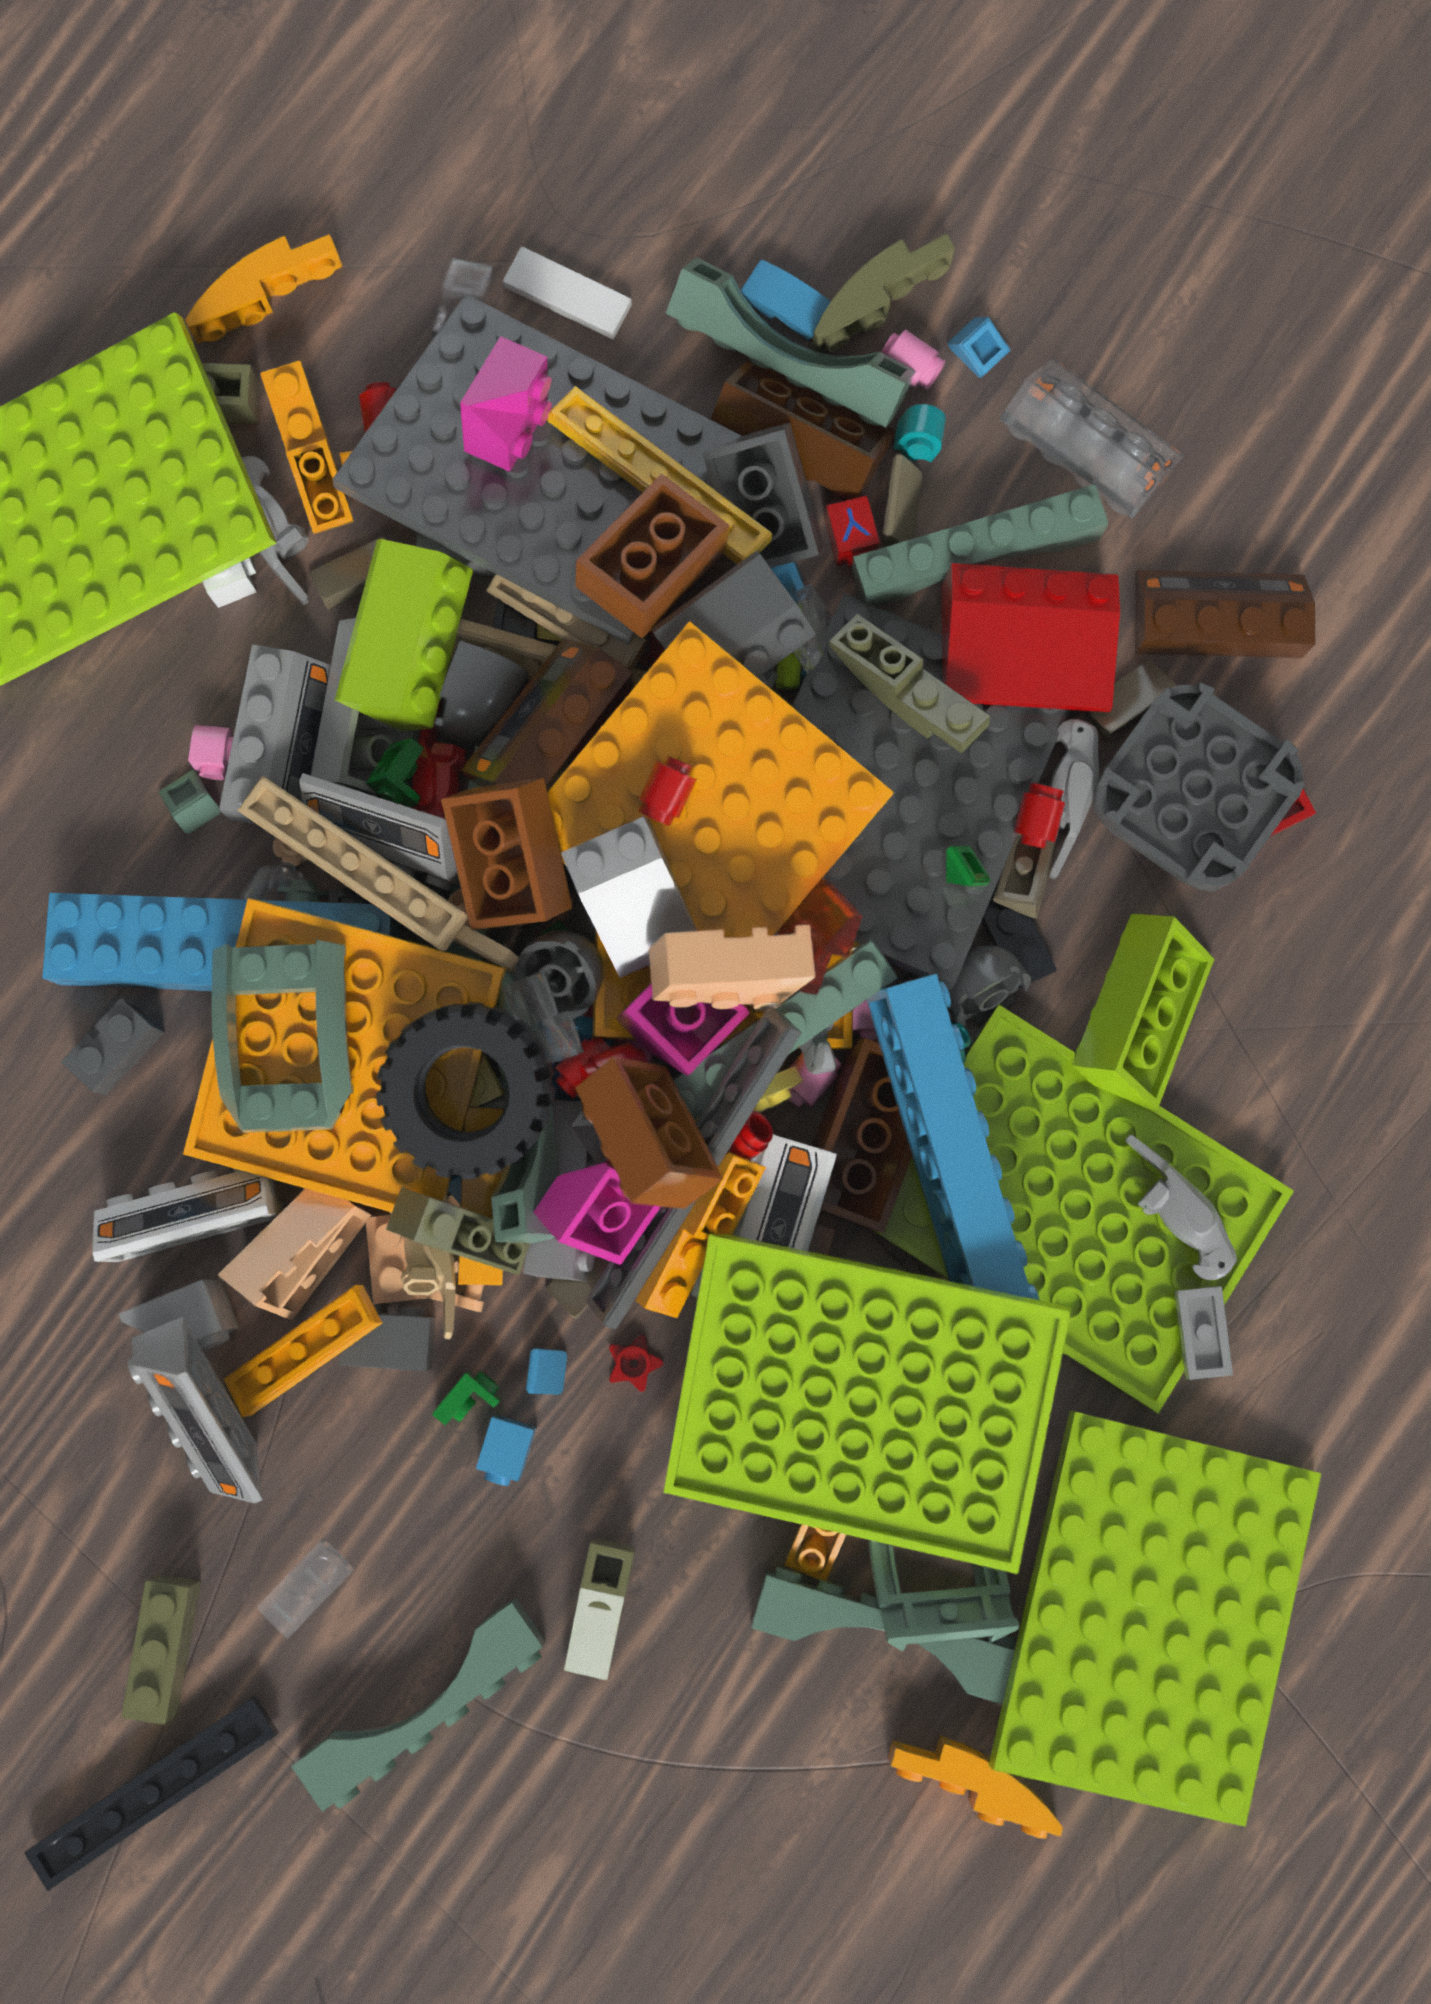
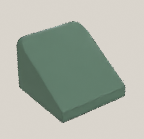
M194 769L158 792L171 816L186 834L195 831L221 813L218 804Z

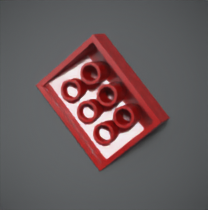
M951 563L941 587L943 683L973 704L1110 712L1112 710L1120 623L1118 574Z

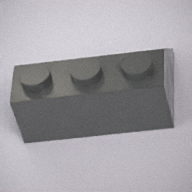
M790 422L747 434L702 452L712 488L772 533L771 542L760 552L770 568L820 554L824 543Z
M755 551L651 628L653 634L666 650L690 621L757 678L816 635L796 602L758 551Z

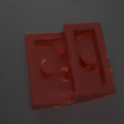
M821 879L782 925L777 934L791 935L795 932V926L810 925L815 977L799 989L801 993L818 995L831 956L848 957L863 917L827 879Z

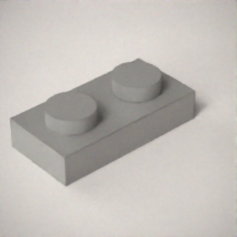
M1222 1286L1174 1291L1185 1378L1187 1380L1233 1375Z

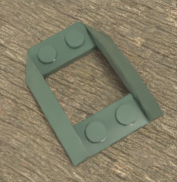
M316 940V944L232 948L225 944L212 950V1032L219 1094L243 1133L332 1129L341 1115L340 1110L349 1095L354 1093L347 1040L346 981L344 980L345 945ZM316 992L317 1039L322 1083L242 1086L237 1047L236 995Z
M869 1540L873 1578L887 1643L901 1651H904L907 1644L987 1636L989 1643L1018 1630V1618H1014L1009 1599L1011 1591L1006 1571L972 1564L976 1587L901 1594L893 1545Z

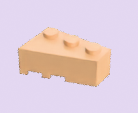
M797 925L793 934L767 936V927L752 928V937L726 938L724 937L723 930L665 933L649 948L653 1000L669 1001L670 1005L674 1007H687L697 1002L712 1003V1007L717 1009L733 1008L739 1004L754 1005V1009L759 1011H766L768 1007L777 1009L781 1006L782 1002L815 977L810 925Z
M304 1188L218 1276L253 1305L293 1320L371 1214L356 1202Z

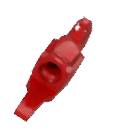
M442 700L439 701L435 721L437 717L441 718ZM433 725V728L422 729L420 732L418 743L424 749L416 761L418 768L411 777L410 788L420 795L421 799L417 805L411 807L412 809L445 819L441 799L460 793L459 772L467 763V751L454 744L437 743V734Z

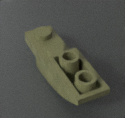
M945 234L911 253L902 239L880 252L861 267L838 291L824 311L814 331L813 351L820 353L826 350L829 352L837 351L849 342L850 337L864 330L865 333H870L878 329L888 318L890 298L898 300L906 296L914 288V285L925 279L933 281L943 276L951 266L955 249L948 235Z
M856 614L829 641L831 649L848 669L891 711L927 739L932 734H935L954 749L963 753L989 726L990 715L925 671L921 657L859 614Z

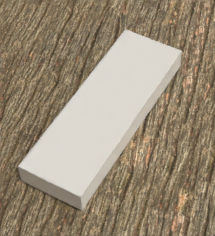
M522 246L503 279L504 288L614 340L632 306L631 298Z

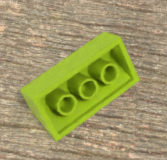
M384 539L377 540L335 701L401 732L433 728L440 701V693L446 678L473 569L440 551Z
M1130 915L1072 1063V1066L1094 1086L1151 1110H1158L1214 962V958L1174 916Z

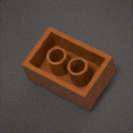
M661 473L576 560L575 587L639 637L643 638L725 553L729 524Z
M544 778L472 788L441 799L471 930L547 921L572 908Z
M612 1057L575 1088L583 1103V1113L593 1124L601 1140V1150L611 1161L620 1179V1189L631 1203L685 1209L724 1179L667 1067Z

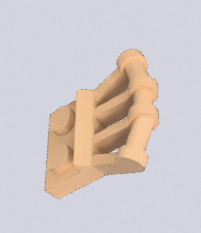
M452 1195L446 1198V1203L460 1207V1204ZM391 1215L369 1217L366 1221L373 1304L429 1298L443 1302L439 1290L431 1295L407 1294L401 1282V1274L408 1266L404 1252V1237L386 1230ZM454 1261L455 1273H457L458 1261ZM466 1285L464 1296L455 1293V1305L472 1311L482 1312L484 1301H481L484 1285Z

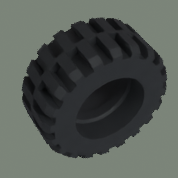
M475 1002L443 1006L424 1014L401 1030L402 1034L392 1041L386 1050L387 1059L384 1064L380 1065L377 1079L381 1080V1090L376 1092L377 1106H383L385 1114L380 1120L385 1132L390 1129L392 1130L397 1139L393 1144L401 1154L407 1150L415 1157L412 1163L423 1170L429 1166L436 1169V1175L450 1178L453 1174L462 1175L463 1179H475L485 1173L492 1175L503 1170L512 1162L515 1163L536 1142L542 1130L546 1127L551 1116V1104L555 1100V1087H552V1076L554 1075L552 1062L547 1061L543 1052L546 1048L540 1038L535 1039L528 1031L530 1026L521 1019L516 1020L509 1016V1011L497 1006L491 1008L484 1006V1003ZM456 1048H475L494 1058L504 1071L509 1087L508 1101L502 1115L487 1128L472 1132L459 1131L446 1125L433 1112L426 1095V1078L432 1064L447 1051Z

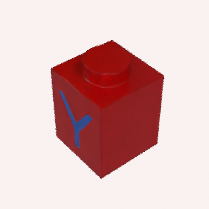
M867 496L826 505L824 521L836 566L848 564V567H852L854 556L879 549L880 542Z

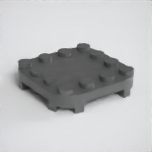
M1200 682L1199 685H1179L1170 689L1166 688L1154 700L1101 774L1095 787L1092 808L1103 825L1112 834L1175 878L1196 889L1215 892L1233 883L1250 867L1249 865L1287 811L1299 798L1305 782H1303V767L1297 755L1299 750L1288 738L1284 742L1280 741L1213 695L1215 688Z

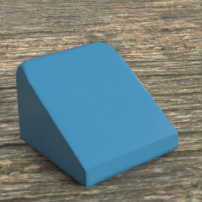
M976 317L972 319L947 343L952 352L981 378L1011 351L989 317Z
M533 1348L530 1353L526 1391L531 1394H561L564 1388L567 1352L564 1350Z

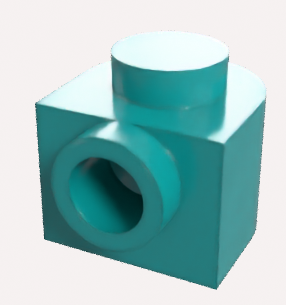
M927 404L909 407L898 420L893 449L899 450L908 460L923 459L932 462L942 448L946 416L943 411Z

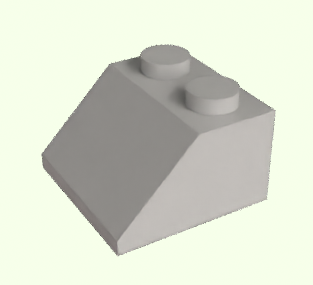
M202 1279L119 1313L122 1323L143 1332L150 1331L183 1317L200 1348L206 1350L230 1341L229 1332L240 1328L223 1281L214 1279Z

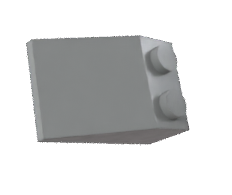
M641 817L561 852L577 892L620 978L649 966V948L665 933L697 931L650 819Z

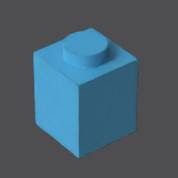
M499 1415L492 1416L476 1469L485 1472L484 1479L504 1486H509L511 1480L518 1482L523 1476L537 1427Z

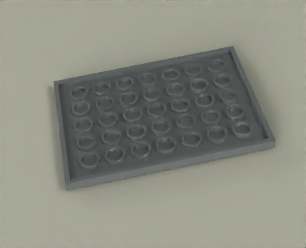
M466 294L333 477L334 488L621 641L630 644L636 633L575 587L576 560L642 492L550 424L548 419L543 426L537 425L532 433L533 439L527 455L524 459L518 458L510 472L464 452L460 408L462 398L499 337L502 336L547 356L548 376L551 377L548 401L552 402V408L574 386L578 387L711 488L712 485L702 452L742 436Z
M844 593L792 707L891 789L894 794L789 919L801 925H810L811 929L854 948L871 937L890 964L922 978L937 974L939 982H944L947 989L952 990L1018 834L1013 831L1023 792L1028 793L1030 783H1039L1059 735L1058 727L1065 721L1069 710L974 704L990 715V724L963 753L954 749L935 734H932L927 739L882 703L841 661L829 646V641L856 614H859L923 659V669L943 683L942 635L874 605H864L862 600ZM951 846H970L991 878V882L985 886H964L946 883V850Z

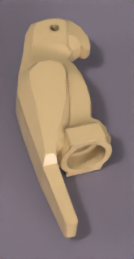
M404 1237V1252L408 1266L401 1274L403 1289L408 1295H431L437 1290L440 1291L443 1298V1334L445 1339H450L454 1332L455 1312L454 1254Z

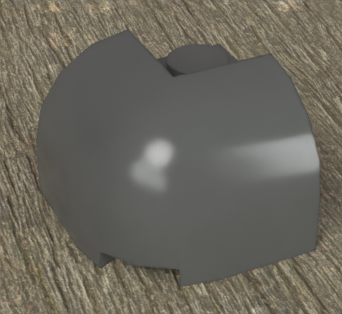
M459 641L440 693V697L444 698V710L441 718L437 717L434 723L435 732L439 740L468 750H475V746H480L522 692L528 677L525 669L499 654Z

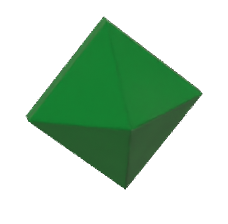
M951 846L946 850V883L964 886H985L991 882V878L970 846Z

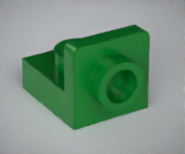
M412 737L391 743L365 784L377 793L376 797L406 807L417 805L421 799L420 795L405 784V782L416 772L418 768L416 761L424 748Z
M481 1370L477 1375L468 1371L439 1404L432 1415L443 1425H447L452 1418L460 1423L476 1404V1401L471 1398L474 1392L495 1408L503 1399L496 1393L500 1386Z

